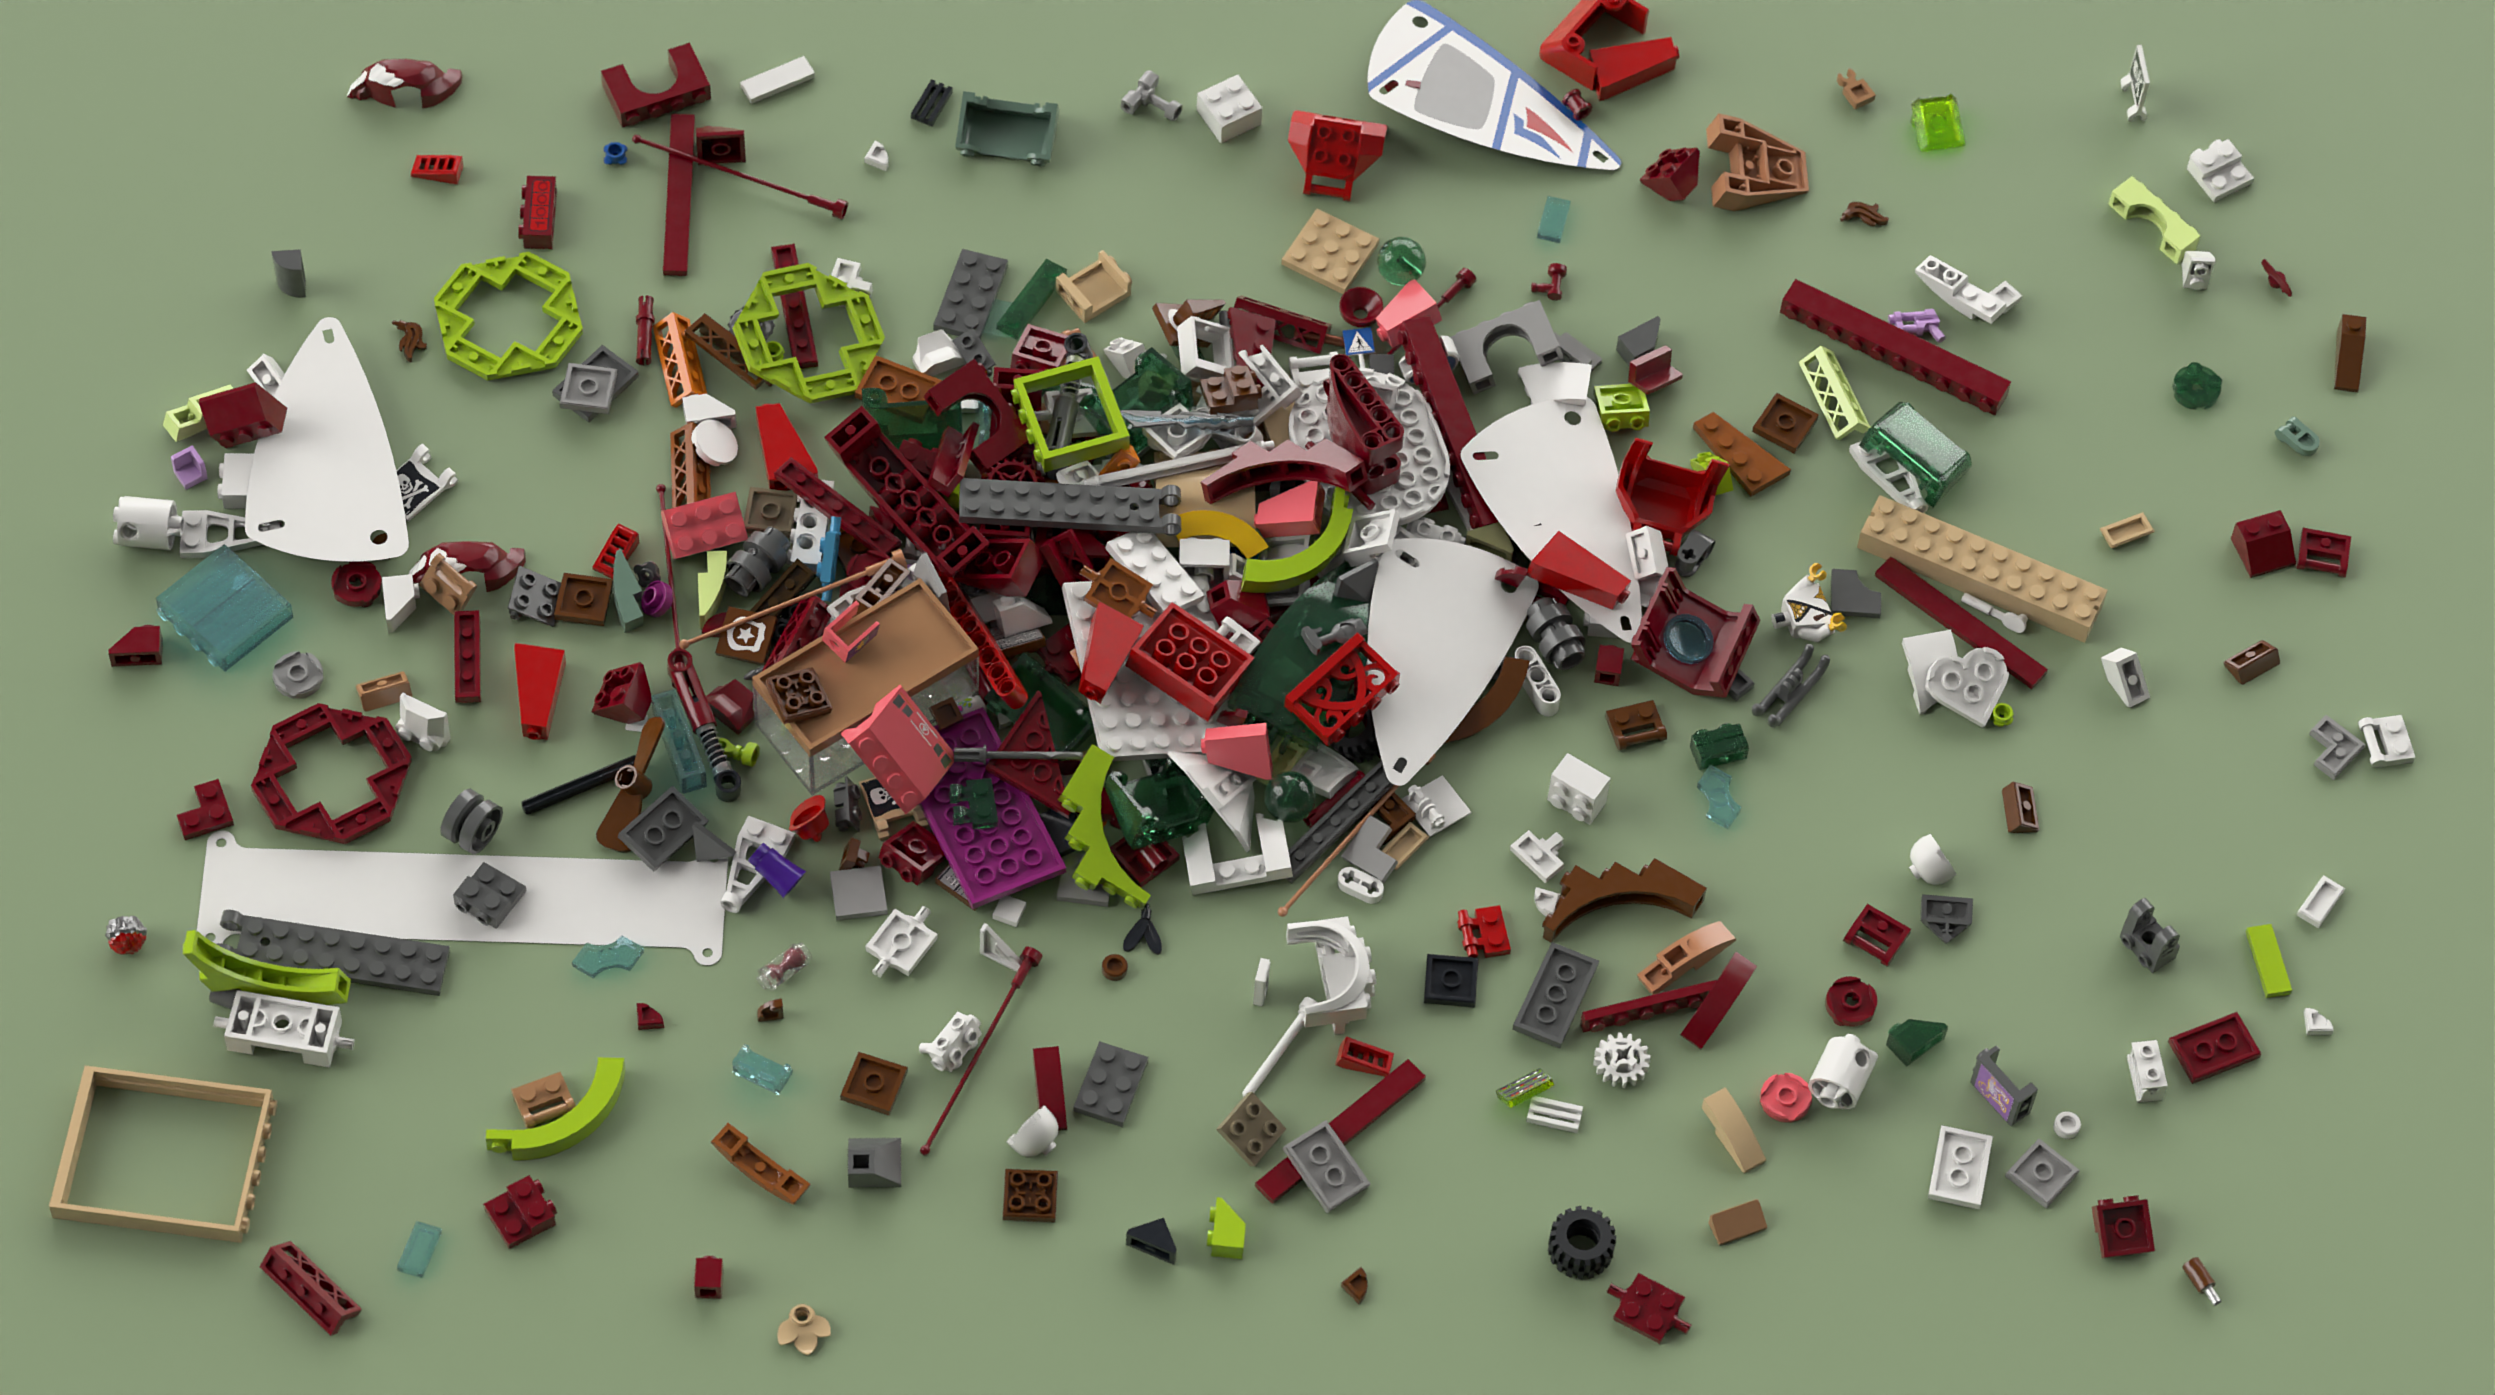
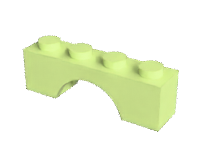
M2133 176L2112 191L2109 206L2125 220L2144 218L2159 227L2163 236L2160 250L2173 262L2178 264L2184 259L2186 251H2195L2197 249L2201 235L2198 234L2196 229L2184 222L2176 212L2169 209L2159 197L2153 195L2143 183L2138 182Z

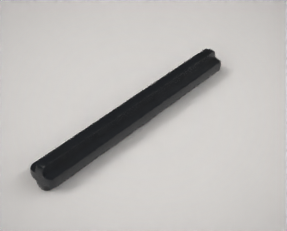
M636 755L523 800L521 802L522 809L526 815H529L615 779L616 773L621 767L626 765L634 767Z

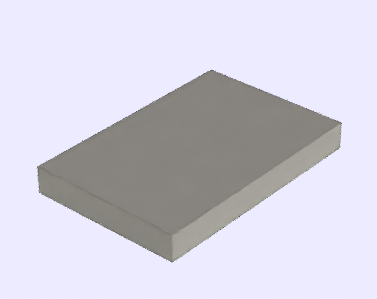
M1327 1120L1283 1147V1151L1326 1213L1371 1185Z

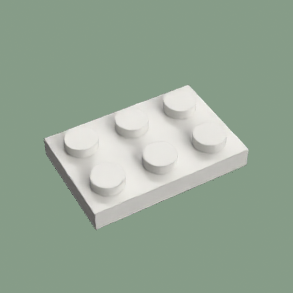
M1941 1125L1928 1199L1980 1209L1993 1136Z

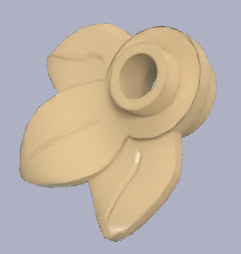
M799 1304L790 1311L789 1319L780 1324L777 1337L779 1345L782 1346L794 1342L799 1352L810 1355L816 1349L818 1337L830 1336L831 1330L828 1321L824 1317L815 1315L814 1310L810 1306ZM806 1316L807 1320L799 1321L798 1317Z

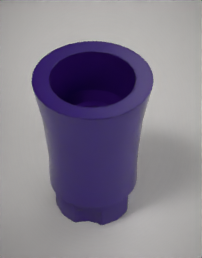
M762 843L748 859V862L755 867L754 869L776 889L783 899L806 873L805 870L790 862L765 843Z

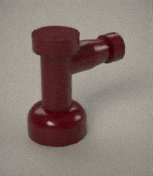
M1560 263L1550 264L1548 266V275L1552 278L1551 284L1532 283L1531 292L1548 293L1547 297L1550 300H1560L1562 298V292L1560 291L1561 279L1566 276L1567 267Z

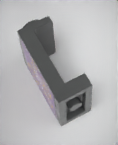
M1996 1045L1990 1050L1988 1048L1982 1050L1977 1055L1976 1065L1972 1070L1973 1074L1970 1082L2010 1126H2013L2031 1113L2038 1089L2032 1082L2020 1090L1996 1065L2000 1048Z

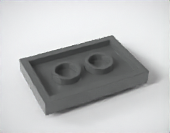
M601 345L581 364L617 369L612 401L639 377V373L635 368L604 345ZM565 379L552 390L553 396L559 401ZM572 410L588 423L599 414Z
M672 786L619 832L618 838L654 872L693 838L692 825L695 821L705 827L709 820Z
M1099 1041L1073 1106V1112L1123 1127L1149 1057Z

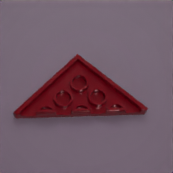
M1040 691L1036 692L997 751L1056 752ZM991 759L985 767L987 772L1069 819L1071 816V812L1062 806V802L1058 800L1065 789L1058 759Z

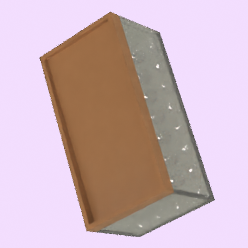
M921 578L853 617L835 633L849 646L876 621L880 624L877 635L846 663L822 641L823 636L752 677L755 725L811 795L816 794L864 765V762L840 733L845 729L857 728L873 714L876 703L897 686H902L931 724L935 720L929 710L930 706L952 696L956 704L969 696H979V648ZM813 667L832 706L831 713L784 724L765 685L766 678Z

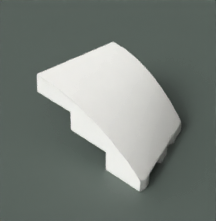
M1552 362L1541 367L1539 363L1519 368L1518 376L1522 378L1525 392L1531 399V405L1553 399V401L1585 406L1592 365Z
M1951 630L1907 637L1902 640V646L1909 664L1907 670L1914 688L1913 697L1919 715L1926 713L1928 708L1938 702L1925 689L1929 668L1934 662L1943 657L1957 656Z

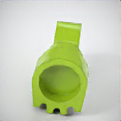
M720 738L719 743L726 747L724 755H727V757H733L734 760L738 761L741 760L743 765L750 767L756 764L760 755L758 744L749 742L744 748L741 745L735 746L725 738Z

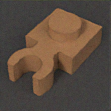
M1848 69V78H1844L1840 73L1838 74L1837 83L1843 87L1842 94L1855 110L1875 101L1876 94L1863 78L1858 81L1855 79L1856 74L1852 69Z

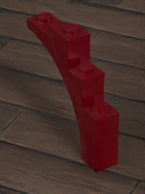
M1326 438L1308 450L1290 440H1286L1270 452L1249 441L1232 452L1233 460L1202 480L1201 486L1205 501L1212 505L1239 490L1282 480L1317 481L1351 492L1366 482L1368 476L1363 459Z

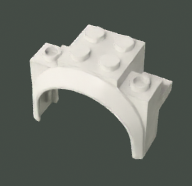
M1348 916L1287 924L1286 940L1288 945L1315 942L1327 1001L1305 1006V1017L1303 1018L1305 1028L1332 1024L1334 1035L1345 1034V1025L1349 1021L1366 1019L1367 1009L1371 1008V997L1375 996L1374 984H1376L1375 970L1370 969L1369 962H1371L1370 947H1365L1363 937H1356L1355 926H1350Z

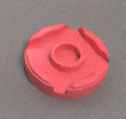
M1792 1073L1772 1075L1764 1082L1760 1092V1104L1764 1112L1779 1122L1791 1123L1800 1120L1808 1113L1812 1103V1095L1808 1083L1800 1076Z

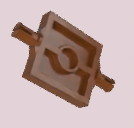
M1110 558L1106 566L1098 573L1086 565L1082 568L1080 575L1092 581L1091 588L1083 601L1094 608H1097L1099 602H1102L1131 619L1139 611L1151 619L1157 613V609L1145 603L1146 596L1152 589L1153 584Z

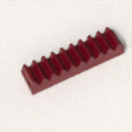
M479 610L454 611L455 703L481 702V621Z

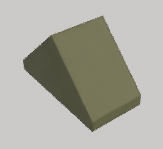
M1500 522L1470 530L1466 534L1465 545L1490 552L1512 562L1514 549Z

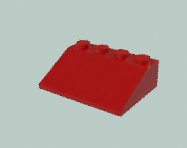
M1171 602L1131 649L1125 666L1208 722L1222 706L1255 657Z

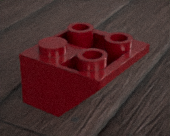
M1686 147L1672 150L1666 149L1659 155L1660 158L1645 170L1646 173L1639 180L1643 185L1668 201L1684 200L1698 185L1700 151L1698 148Z
M1226 580L1206 592L1210 611L1220 627L1222 626L1221 622L1226 616L1233 619L1248 632L1258 628L1266 619L1272 620L1266 593L1241 592L1242 580ZM1229 632L1225 637L1229 640L1234 633Z
M638 662L609 670L603 677L602 687L594 699L595 703L591 712L594 715L627 724L644 720L653 700L644 665Z

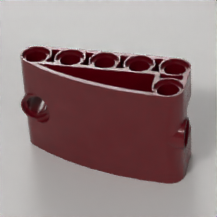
M1345 354L1334 355L1330 360L1329 378L1323 381L1324 391L1327 395L1326 411L1330 436L1333 443L1364 460L1368 480L1358 487L1366 495H1371L1396 484L1400 479L1401 460L1396 453L1403 448L1404 428L1351 358Z

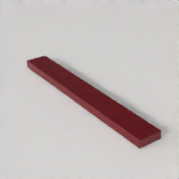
M671 114L669 148L693 156L695 114ZM669 153L663 276H688L693 161Z
M1890 556L1875 572L1876 578L1948 630H1951L1952 633L1973 648L1989 647L1998 651L2004 657L2003 661L2007 666V672L2031 690L2047 674V668Z
M1407 1059L1329 1122V1125L1345 1146L1426 1080V1076ZM1287 1156L1256 1181L1255 1187L1274 1204L1300 1183L1303 1178Z

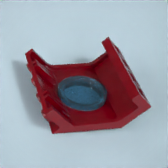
M1666 567L1663 576L1659 579L1658 587L1650 599L1646 613L1641 618L1640 626L1632 638L1631 646L1634 652L1631 660L1693 695L1726 698L1761 620L1753 604H1744L1741 612L1726 611L1688 590L1684 586L1676 568Z

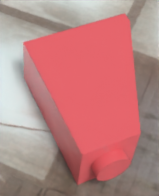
M1414 278L1411 279L1376 317L1379 327L1376 329L1379 338L1382 342L1387 341L1394 348L1399 345L1397 332L1400 330L1403 320L1430 316L1434 325L1442 321L1437 303Z
M1308 481L1259 503L1258 513L1254 515V525L1259 529L1263 538L1320 534L1326 492L1320 482Z
M1266 723L1206 729L1205 738L1201 739L1202 754H1207L1208 763L1265 780H1272L1273 764Z

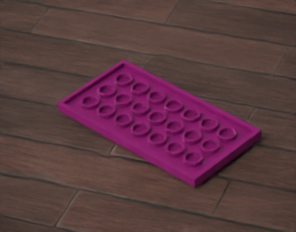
M983 707L963 714L964 719L962 722L942 731L939 730L937 725L933 726L953 752L954 748H980L986 745L987 751H997L1002 744ZM986 759V765L980 762H954L927 798L919 804L972 909L1066 873V866L1030 796L987 772L985 767L991 759Z

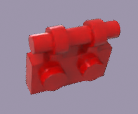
M1500 905L1475 909V918L1469 917L1466 909L1458 911V928L1463 933V949L1467 951L1468 957L1477 958V950L1481 949L1484 951L1485 958L1509 955L1511 953ZM1478 929L1480 938H1475L1472 930Z

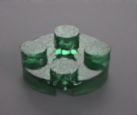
M2192 362L2176 373L2172 383L2174 397L2182 406L2196 410L2197 407L2210 408L2219 399L2222 379L2210 368L2202 366L2198 362ZM2193 384L2200 385L2202 390L2199 388L2194 390Z

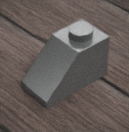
M1659 316L1618 336L1616 351L1628 366L1630 361L1655 350L1661 321Z

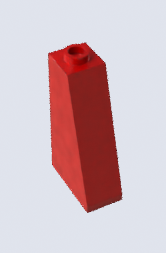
M1667 37L1589 50L1588 60L1598 65L1595 90L1599 101H1604L1675 70L1676 60L1679 59L1680 55L1678 46H1674L1672 38Z
M767 403L762 406H755L756 422L769 489L790 490L774 477V472L789 458H793L818 477L817 467L781 404Z
M1560 531L1534 557L1526 574L1532 579L1612 610L1618 603L1623 604L1630 595V591H1628L1631 583L1630 579Z
M1099 602L1091 620L1079 693L1089 700H1094L1101 704L1130 654L1131 649L1138 640L1144 625Z
M515 643L514 652L522 734L524 737L532 740H548L566 666L565 650Z

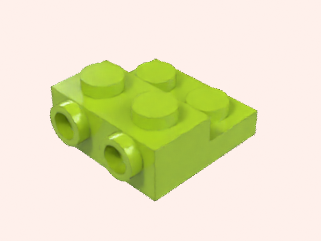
M1632 384L1594 386L1597 411L1604 430L1607 429L1615 432L1621 428L1641 430L1644 427H1649L1650 410L1643 391Z

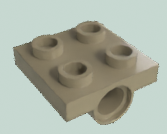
M1248 1092L1216 1130L1251 1167L1260 1161L1286 1128L1253 1092Z

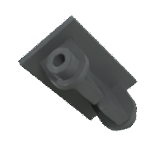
M973 328L952 340L966 363L975 358L977 363H981L986 368L987 376L990 377L992 375V367L996 363Z
M845 776V783L839 782L833 789L834 805L836 807L843 806V808L835 810V824L839 831H847L849 827L853 826L859 832L862 813L859 808L858 799L861 798V793L858 785Z

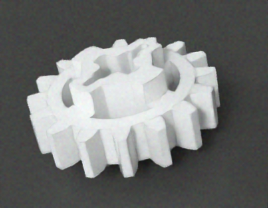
M1619 1032L1616 1039L1610 1034L1608 1035L1607 1042L1604 1040L1600 1041L1599 1048L1595 1049L1593 1064L1598 1066L1596 1070L1597 1075L1604 1074L1603 1082L1610 1079L1612 1080L1613 1087L1619 1082L1622 1088H1625L1627 1082L1635 1086L1637 1079L1641 1081L1644 1079L1645 1073L1649 1071L1650 1065L1648 1063L1651 1057L1647 1054V1046L1640 1047V1038L1633 1041L1632 1034H1629L1627 1038H1623L1622 1033ZM1635 1055L1639 1060V1065L1637 1064V1059L1634 1058ZM1605 1056L1607 1057V1061L1610 1063L1609 1065H1607L1605 1061Z

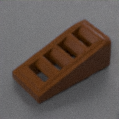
M1186 299L1175 313V317L1179 325L1190 316L1208 321L1214 319L1226 303L1224 300Z

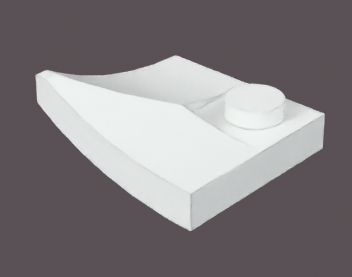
M1315 742L1288 773V780L1331 799L1341 787L1356 776V772L1359 769L1339 753L1319 742Z

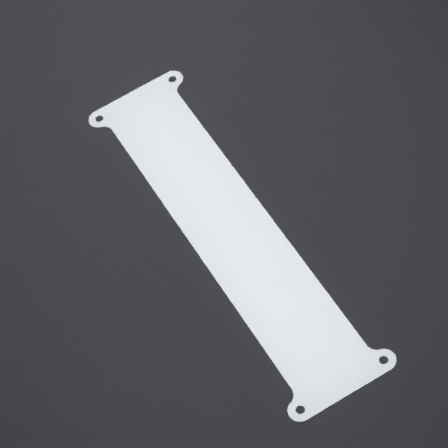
M217 831L211 834L207 840L197 931L203 936L213 933L216 938L212 942L215 944L223 943L230 935L241 934V931H229L220 926L223 911L230 909L247 916L400 939L682 947L690 950L698 963L712 965L718 962L722 955L725 909L721 906L720 902L726 893L728 858H721L715 863L710 860L699 862L697 860L690 862L666 861L653 872L642 860L243 848L236 843L234 836L230 832ZM218 839H225L226 845L218 847L216 845ZM483 862L526 886L525 894L497 929L491 925H483L474 915L461 912L454 904V892L467 876H473ZM706 948L713 951L712 956H703V950Z

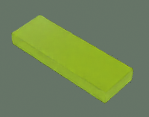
M2272 924L2247 927L2245 932L2266 998L2291 995L2292 987Z

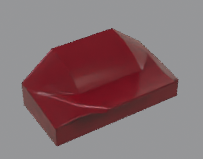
M736 679L724 686L716 687L706 696L714 717L737 735L755 720L753 710L755 694Z

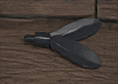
M1148 903L1141 910L1140 920L1136 922L1124 939L1123 950L1125 952L1134 949L1143 936L1153 953L1158 955L1162 951L1161 939L1151 922L1152 910L1149 909L1150 905Z

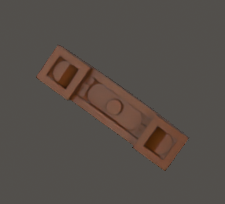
M727 1123L711 1141V1144L744 1175L771 1194L794 1205L811 1185L793 1170L789 1169L786 1171L750 1144L748 1137L730 1123Z

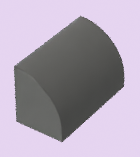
M301 249L271 251L276 282L280 290L292 297H306V280Z

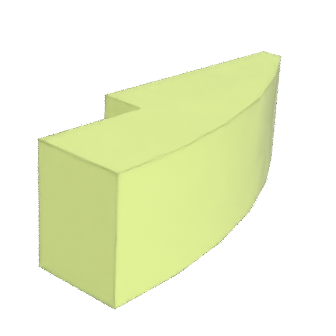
M227 385L189 398L187 405L166 412L163 426L175 442L207 429L199 405V399L233 389V387Z
M707 551L708 573H698L700 629H703L706 621L715 615L724 595L726 587L724 577L728 573L727 551Z

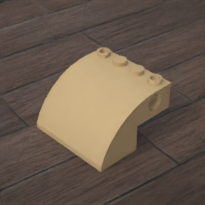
M1211 449V450H1209V452L1215 451V450H1220V449ZM1163 451L1154 452V463L1173 460ZM1197 451V452L1194 453L1193 455H1197V454H1201V453H1206V452H1199V451ZM1226 464L1154 479V489H1162L1166 485H1176L1181 489V503L1175 507L1159 505V518L1170 513L1179 515L1190 511L1212 510L1233 515L1256 530L1254 525V515L1256 514L1255 486L1234 492L1211 505L1204 499L1201 481ZM1155 533L1164 547L1180 546V542L1175 535L1169 536ZM1196 536V537H1193V538H1197V539H1214V538H1219V537H1215V536Z

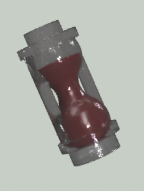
M799 942L797 945L792 944L786 951L757 970L759 975L757 981L763 989L769 988L771 991H774L780 984L803 967L809 965V961L812 959L810 951L802 942Z

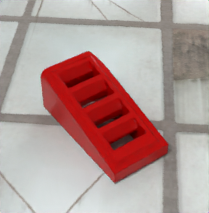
M416 155L411 177L458 185L464 166L463 157L458 155ZM421 163L425 164L424 170H419ZM430 165H434L433 170H429Z
M617 524L592 569L613 579L614 567L612 568L604 564V561L614 565L615 558L609 554L616 555V551L620 550L615 547L616 545L624 548L622 552L626 560H628L640 543L639 534L621 524Z
M1346 1036L1340 1044L1335 1065L1349 1070L1386 1077L1390 1074L1394 1053ZM1348 1051L1352 1052L1351 1056L1347 1055ZM1358 1054H1363L1361 1060L1358 1059ZM1369 1056H1373L1372 1063L1368 1062ZM1379 1058H1383L1382 1067L1377 1066Z

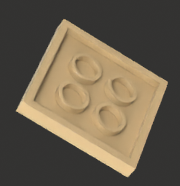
M1316 209L1283 256L1281 265L1344 294L1379 245V238Z

